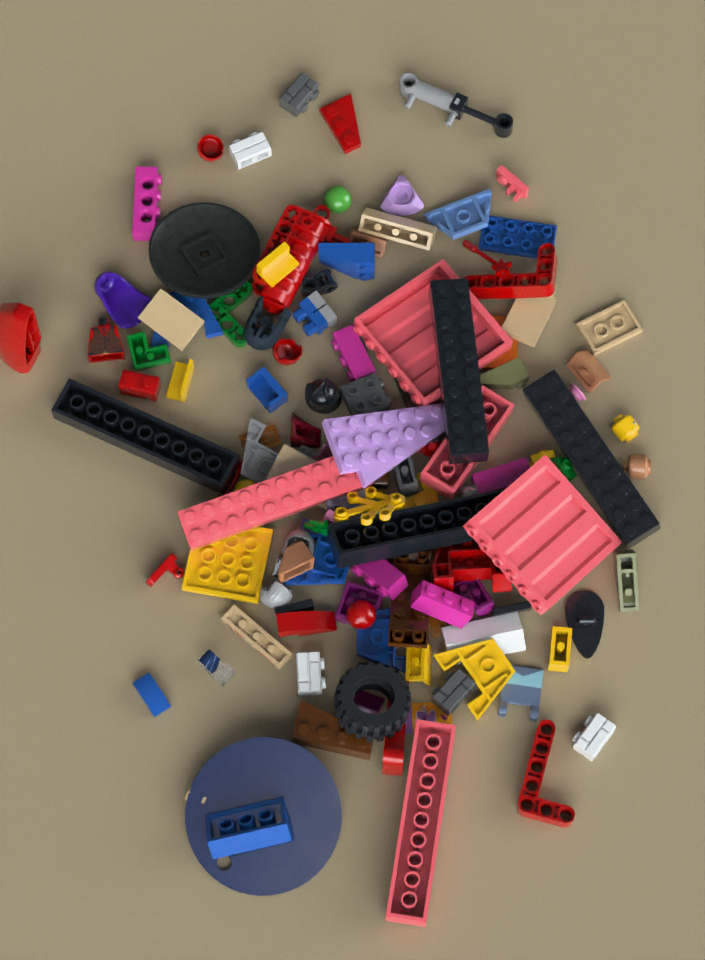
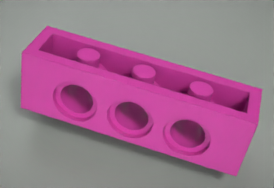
M158 167L135 168L132 227L134 241H150L151 234L158 224L157 218H160V207L157 206L158 201H161V190H158V185H162V174L158 173ZM146 186H152L150 189H145Z

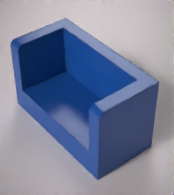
M265 367L246 379L247 388L270 414L288 401L286 391Z

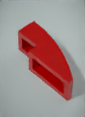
M298 611L276 614L279 637L298 635L300 637L337 631L334 611Z

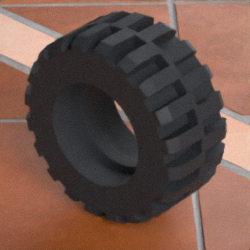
M367 662L364 666L360 663L355 666V670L353 668L348 669L346 675H342L339 679L334 697V714L338 718L340 727L345 726V732L349 735L351 733L355 734V738L358 740L361 737L366 738V742H372V739H377V742L384 741L385 736L387 738L393 737L395 731L399 732L403 724L406 723L411 706V692L409 691L408 682L403 681L404 676L400 672L396 674L395 668L391 666L389 668L384 667V663L380 662L378 665H373V662ZM363 690H377L387 696L391 707L381 714H368L356 706L354 696Z

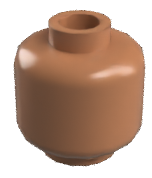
M631 454L628 456V461H624V472L628 473L630 479H646L648 474H651V459H648L645 454Z

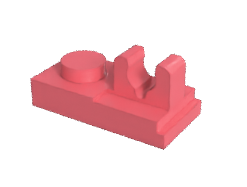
M501 165L497 169L496 178L499 184L507 187L506 195L516 193L513 197L514 202H517L520 198H526L529 187Z

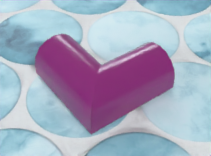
M481 580L460 581L454 584L455 594L475 602L474 610L477 615H486L494 608V603Z
M347 581L335 614V619L350 625L345 618L346 608L350 603L356 600H366L377 611L380 610L384 597L375 589Z

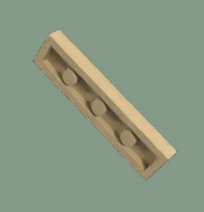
M233 605L221 618L222 622L277 669L280 670L293 656L289 650L236 605Z

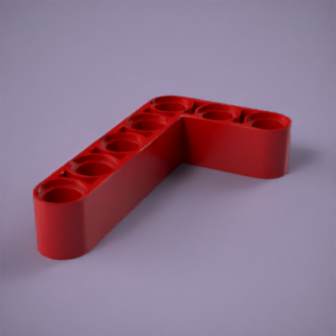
M544 243L539 247L536 273L501 274L499 276H496V274L467 275L464 278H468L469 290L477 299L550 297L555 291L557 256L555 247L551 243Z
M389 699L387 703V710L391 707ZM406 723L403 724L399 732L395 731L393 737L387 738L385 736L382 765L383 775L402 776Z
M545 719L539 723L517 803V812L526 818L567 828L572 825L575 818L573 808L538 798L556 729L552 721ZM548 727L551 733L544 734L541 732V729ZM544 746L546 748V752L539 753L536 750V747ZM537 764L542 770L535 772L531 769V766ZM533 783L537 789L530 791L526 788V785ZM528 802L532 808L525 810L521 807V804ZM547 807L550 809L551 814L544 815L540 809ZM568 813L571 819L564 821L561 819L560 814Z

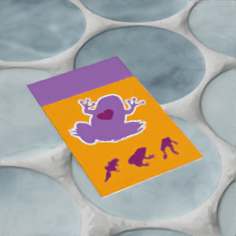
M432 702L411 703L405 734H414L417 719L453 725L452 714L447 716Z

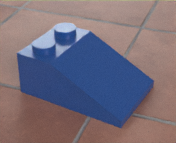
M318 243L319 263L354 279L362 281L374 279V243Z

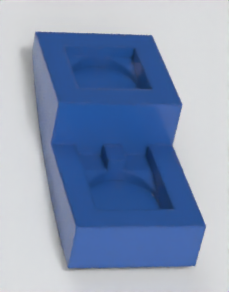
M149 672L132 683L153 717L171 707Z

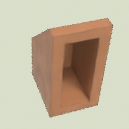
M303 541L292 543L285 549L279 569V583H284L313 569L314 556Z

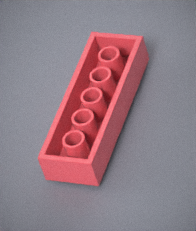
M482 385L488 445L490 447L512 415L515 404ZM445 438L421 472L420 482L447 499H454L479 462L449 464Z

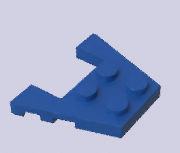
M176 292L168 293L205 321L204 327L207 338L224 335L205 299L187 297ZM154 331L151 347L164 344L170 347L169 341Z
M303 517L299 529L307 531L314 540H317L313 553L314 566L313 569L284 582V585L345 584L349 567L337 568L327 537L313 530L305 529L304 523L306 521L309 522V520Z
M390 608L377 610L376 621L371 627L364 630L356 629V656L375 663H384L386 667L398 668V671L406 673V656H396L395 646H387Z

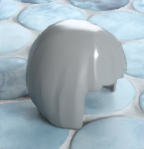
M302 529L292 531L283 542V555L285 549L290 544L300 541L305 543L313 555V538L307 531Z
M276 577L273 578L268 587L260 589L262 603L272 609L288 605L293 597L292 589L288 588L284 583H279Z

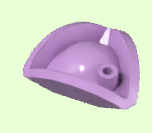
M399 175L385 194L380 207L389 214L407 216L423 209L424 203L404 175Z

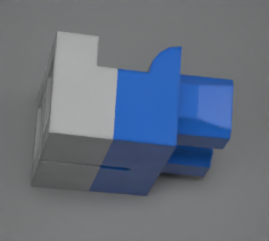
M317 291L299 303V308L292 313L294 320L298 324L304 319L308 321L303 326V330L308 337L315 333L320 335L323 330L338 324L337 315L328 304L326 305L325 300Z

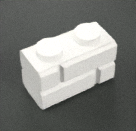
M253 132L248 138L243 140L236 139L229 145L230 155L238 170L272 156L271 147L263 132Z
M320 652L297 653L298 696L322 695V689H326L325 677H321V670H325L324 658H320Z
M596 713L594 717L590 715L584 723V726H586L584 731H578L572 740L575 742L573 749L590 761L595 759L616 729L615 724L599 713Z

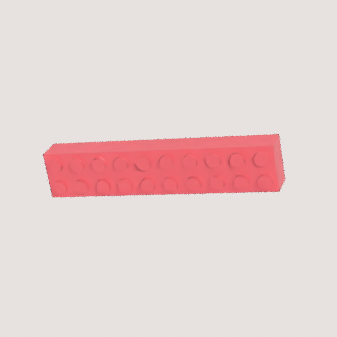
M331 456L181 510L177 514L190 550L193 551L364 488H362L357 472L339 474L334 457Z
M416 720L385 921L426 927L456 725Z

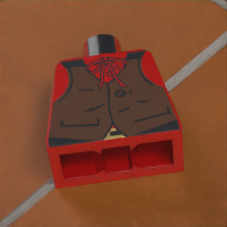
M99 318L98 327L90 328L88 344L90 363L125 359L117 326H109L108 318Z

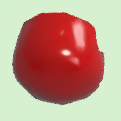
M211 134L201 137L197 144L199 157L208 162L220 159L225 148L222 140L216 135Z
M279 339L272 347L273 357L281 365H293L302 356V346H298L294 339Z
M356 600L346 608L345 618L353 628L364 630L371 627L376 621L377 612L370 602Z

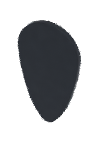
M579 591L571 595L567 600L565 606L568 628H572V640L575 647L584 658L589 659L596 652L600 643L604 624V604L595 593Z

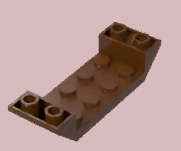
M422 551L393 558V566L405 575L409 585L393 601L391 600L387 646L427 649L429 615L410 608L412 591L422 580L431 583L433 551Z

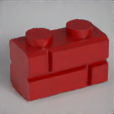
M123 369L118 387L120 394L157 402L161 389V380L157 376Z

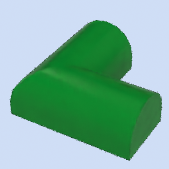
M145 331L126 335L135 372L171 363L167 344L148 348Z

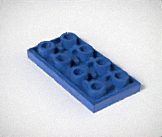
M489 215L488 227L483 228L481 231L479 250L537 259L538 249L542 244L551 243L554 245L557 225Z

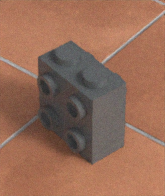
M376 373L340 386V394L350 416L389 411L390 405H392L390 396L388 394L385 395L383 391L385 389L384 383L381 378H377Z

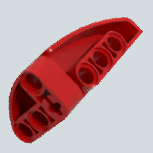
M16 302L0 304V358L13 370L22 374L28 373L41 351L39 345L41 333L34 309Z

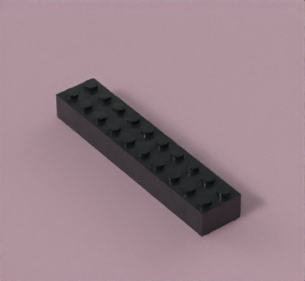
M468 278L432 280L429 285V299L449 464L487 462L489 445Z
M555 369L522 389L524 397L564 456L571 462L572 468L627 549H630L660 529L659 521Z
M70 378L51 409L54 419L224 495L240 464L239 454Z
M505 489L393 511L391 518L387 521L380 520L379 514H376L372 524L368 526L361 524V518L328 524L327 540L337 568L340 569L475 541L467 534L463 525Z

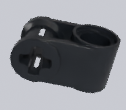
M330 269L322 270L303 279L301 294L304 298L315 291L321 296L331 293L338 288L337 283L331 277ZM309 286H310V287H313L314 289L308 290V289H306V287H309Z

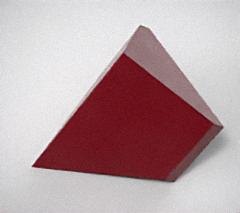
M293 412L290 431L291 447L300 448L302 444L309 448H320L321 429L310 425Z

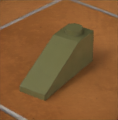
M520 357L480 375L481 386L483 385L488 389H520L526 386V382L529 380V375Z
M633 549L613 551L620 612L639 611L636 553Z

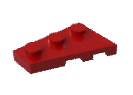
M351 94L319 108L320 114L344 154L361 147Z

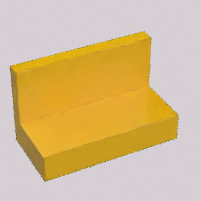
M283 242L257 264L256 272L271 288L300 264L289 253L290 246L286 242Z
M189 359L188 364L175 363L166 395L167 399L181 402L186 401L194 372L193 359Z
M429 644L427 649L406 647L405 680L409 682L423 681L427 686H431L432 647Z

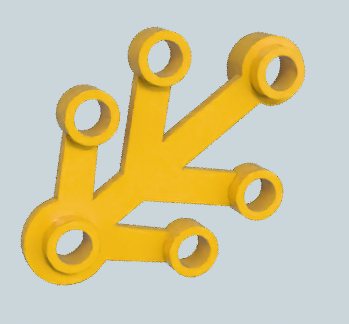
M374 487L365 489V497L367 499L359 497L357 492L352 491L347 494V502L363 506L346 509L345 507L336 508L334 522L347 521L349 516L364 513L361 515V524L368 526L372 524V520L378 511L379 519L387 521L391 518L394 510H400L404 507L406 498L400 493H393L391 495L378 493Z

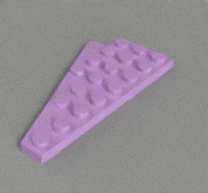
M442 403L330 418L322 421V426L339 474L357 472L362 488L369 486L445 432Z

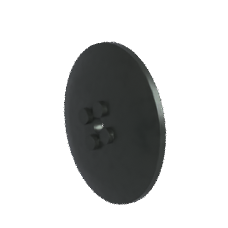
M210 202L184 205L168 213L154 228L148 248L151 267L159 280L176 293L199 299L225 296L242 287L252 277L253 270L260 258L259 238L249 220L228 206ZM206 252L209 253V256L204 258L200 254Z

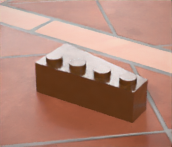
M300 700L292 734V743L370 760L374 739H372V742H366V738L362 737L360 740L356 739L355 734L351 733L349 735L345 732V726L340 727L338 718Z

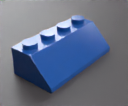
M283 796L205 814L207 843L213 859L292 841L291 828Z

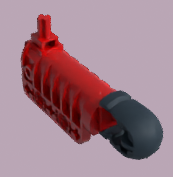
M289 205L280 217L257 264L283 242L290 246L289 253L300 264L272 288L256 272V264L252 275L254 280L252 291L259 298L243 329L244 338L252 348L261 351L269 350L279 340L286 326L285 323L289 321L292 315L289 307L318 252V243H350L351 239L337 234V227L331 226L329 222L330 210L327 206L319 205L311 212L297 205ZM296 211V215L289 218V212ZM324 211L327 216L323 218L317 212ZM262 285L264 288L258 291L257 286ZM263 309L274 315H279L276 325H273V319L267 316L258 320L262 316Z

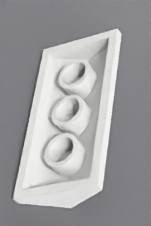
M518 612L471 621L462 629L453 625L441 628L446 651L489 639L495 640L504 655L526 650L523 628Z

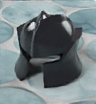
M327 377L307 383L305 388L306 404L314 412L329 414L341 405L342 396L340 390Z

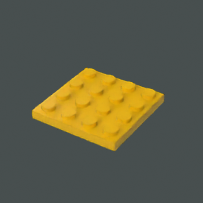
M257 527L196 550H190L182 591L258 604L274 533L273 529Z

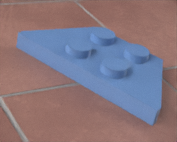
M489 188L425 213V219L453 240L488 227L491 189Z

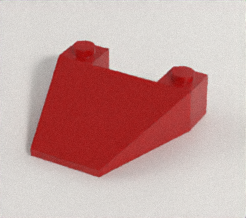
M476 541L437 549L432 564V584L454 593V582L475 581L479 579L490 580L492 592L512 591V582L507 580L505 574L499 567L494 565L492 559L486 552L480 549Z

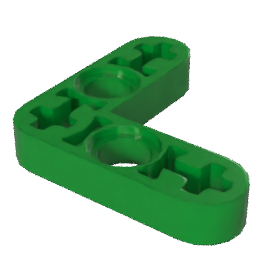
M248 281L236 291L219 297L209 305L211 311L219 310L220 321L216 314L213 315L224 332V336L234 346L239 348L247 344L243 333L244 328L229 313L252 295V286ZM240 288H243V289L247 288V292H246V293H245L244 291L241 292V291H240ZM231 297L235 302L232 305H227L224 302L225 299ZM229 321L233 326L230 329H225L222 327L223 323ZM235 330H236V334H237L239 337L243 336V340H242V341H241L240 339H238V340L236 339V335L234 334V331H235Z

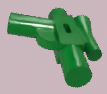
M310 519L309 522L306 521L304 523V528L321 533L327 537L329 522L327 520Z

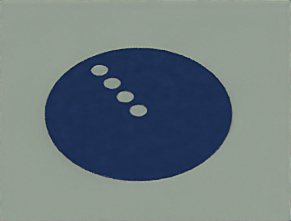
M255 737L238 741L211 757L192 783L185 811V824L189 843L203 868L214 879L230 889L257 896H270L291 891L302 886L317 875L335 850L342 823V808L338 789L322 762L308 750L295 743L272 737ZM283 796L290 823L292 841L247 851L240 855H230L228 857L232 861L231 867L226 871L220 870L217 866L218 858H212L207 843L205 814ZM203 797H207L206 800H205V802H204V804H203V803L201 802L202 799H203Z

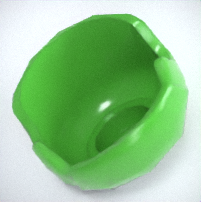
M342 186L329 188L323 196V205L327 206L330 212L338 214L347 211L352 201L350 193Z

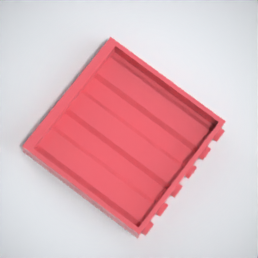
M444 259L354 318L353 330L365 340V345L369 350H373L376 353L378 361L381 364H385L389 374L400 382L401 389L410 394L411 400L416 406L431 405L441 398L429 285L432 280L460 279ZM469 290L480 371L509 351L513 340Z
M546 455L463 525L467 534L479 544L480 549L486 552L494 565L500 568L507 580L515 585L519 593L529 601L532 608L540 615L549 610L622 543L619 537Z

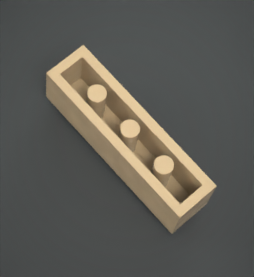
M366 208L362 213L358 231L430 250L434 243L437 227Z

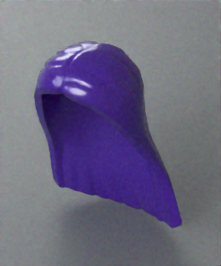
M110 271L99 274L95 279L94 290L110 317L119 327L129 329L142 322L138 317L153 297L140 292L123 277Z

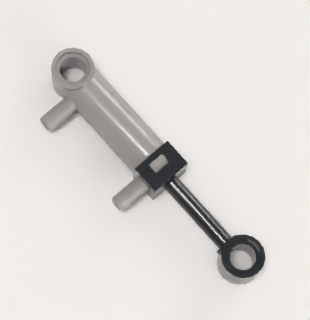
M405 73L401 76L399 90L401 95L407 97L404 104L406 109H410L415 98L449 112V116L445 121L446 126H451L455 119L461 120L463 114L466 113L492 124L498 137L507 138L511 135L513 118L509 114L502 113L494 118L468 107L467 96L456 93V95L418 80L416 75L412 73Z

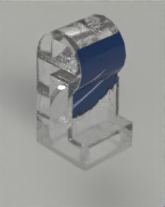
M209 649L197 659L198 664L222 687L235 675L234 669Z

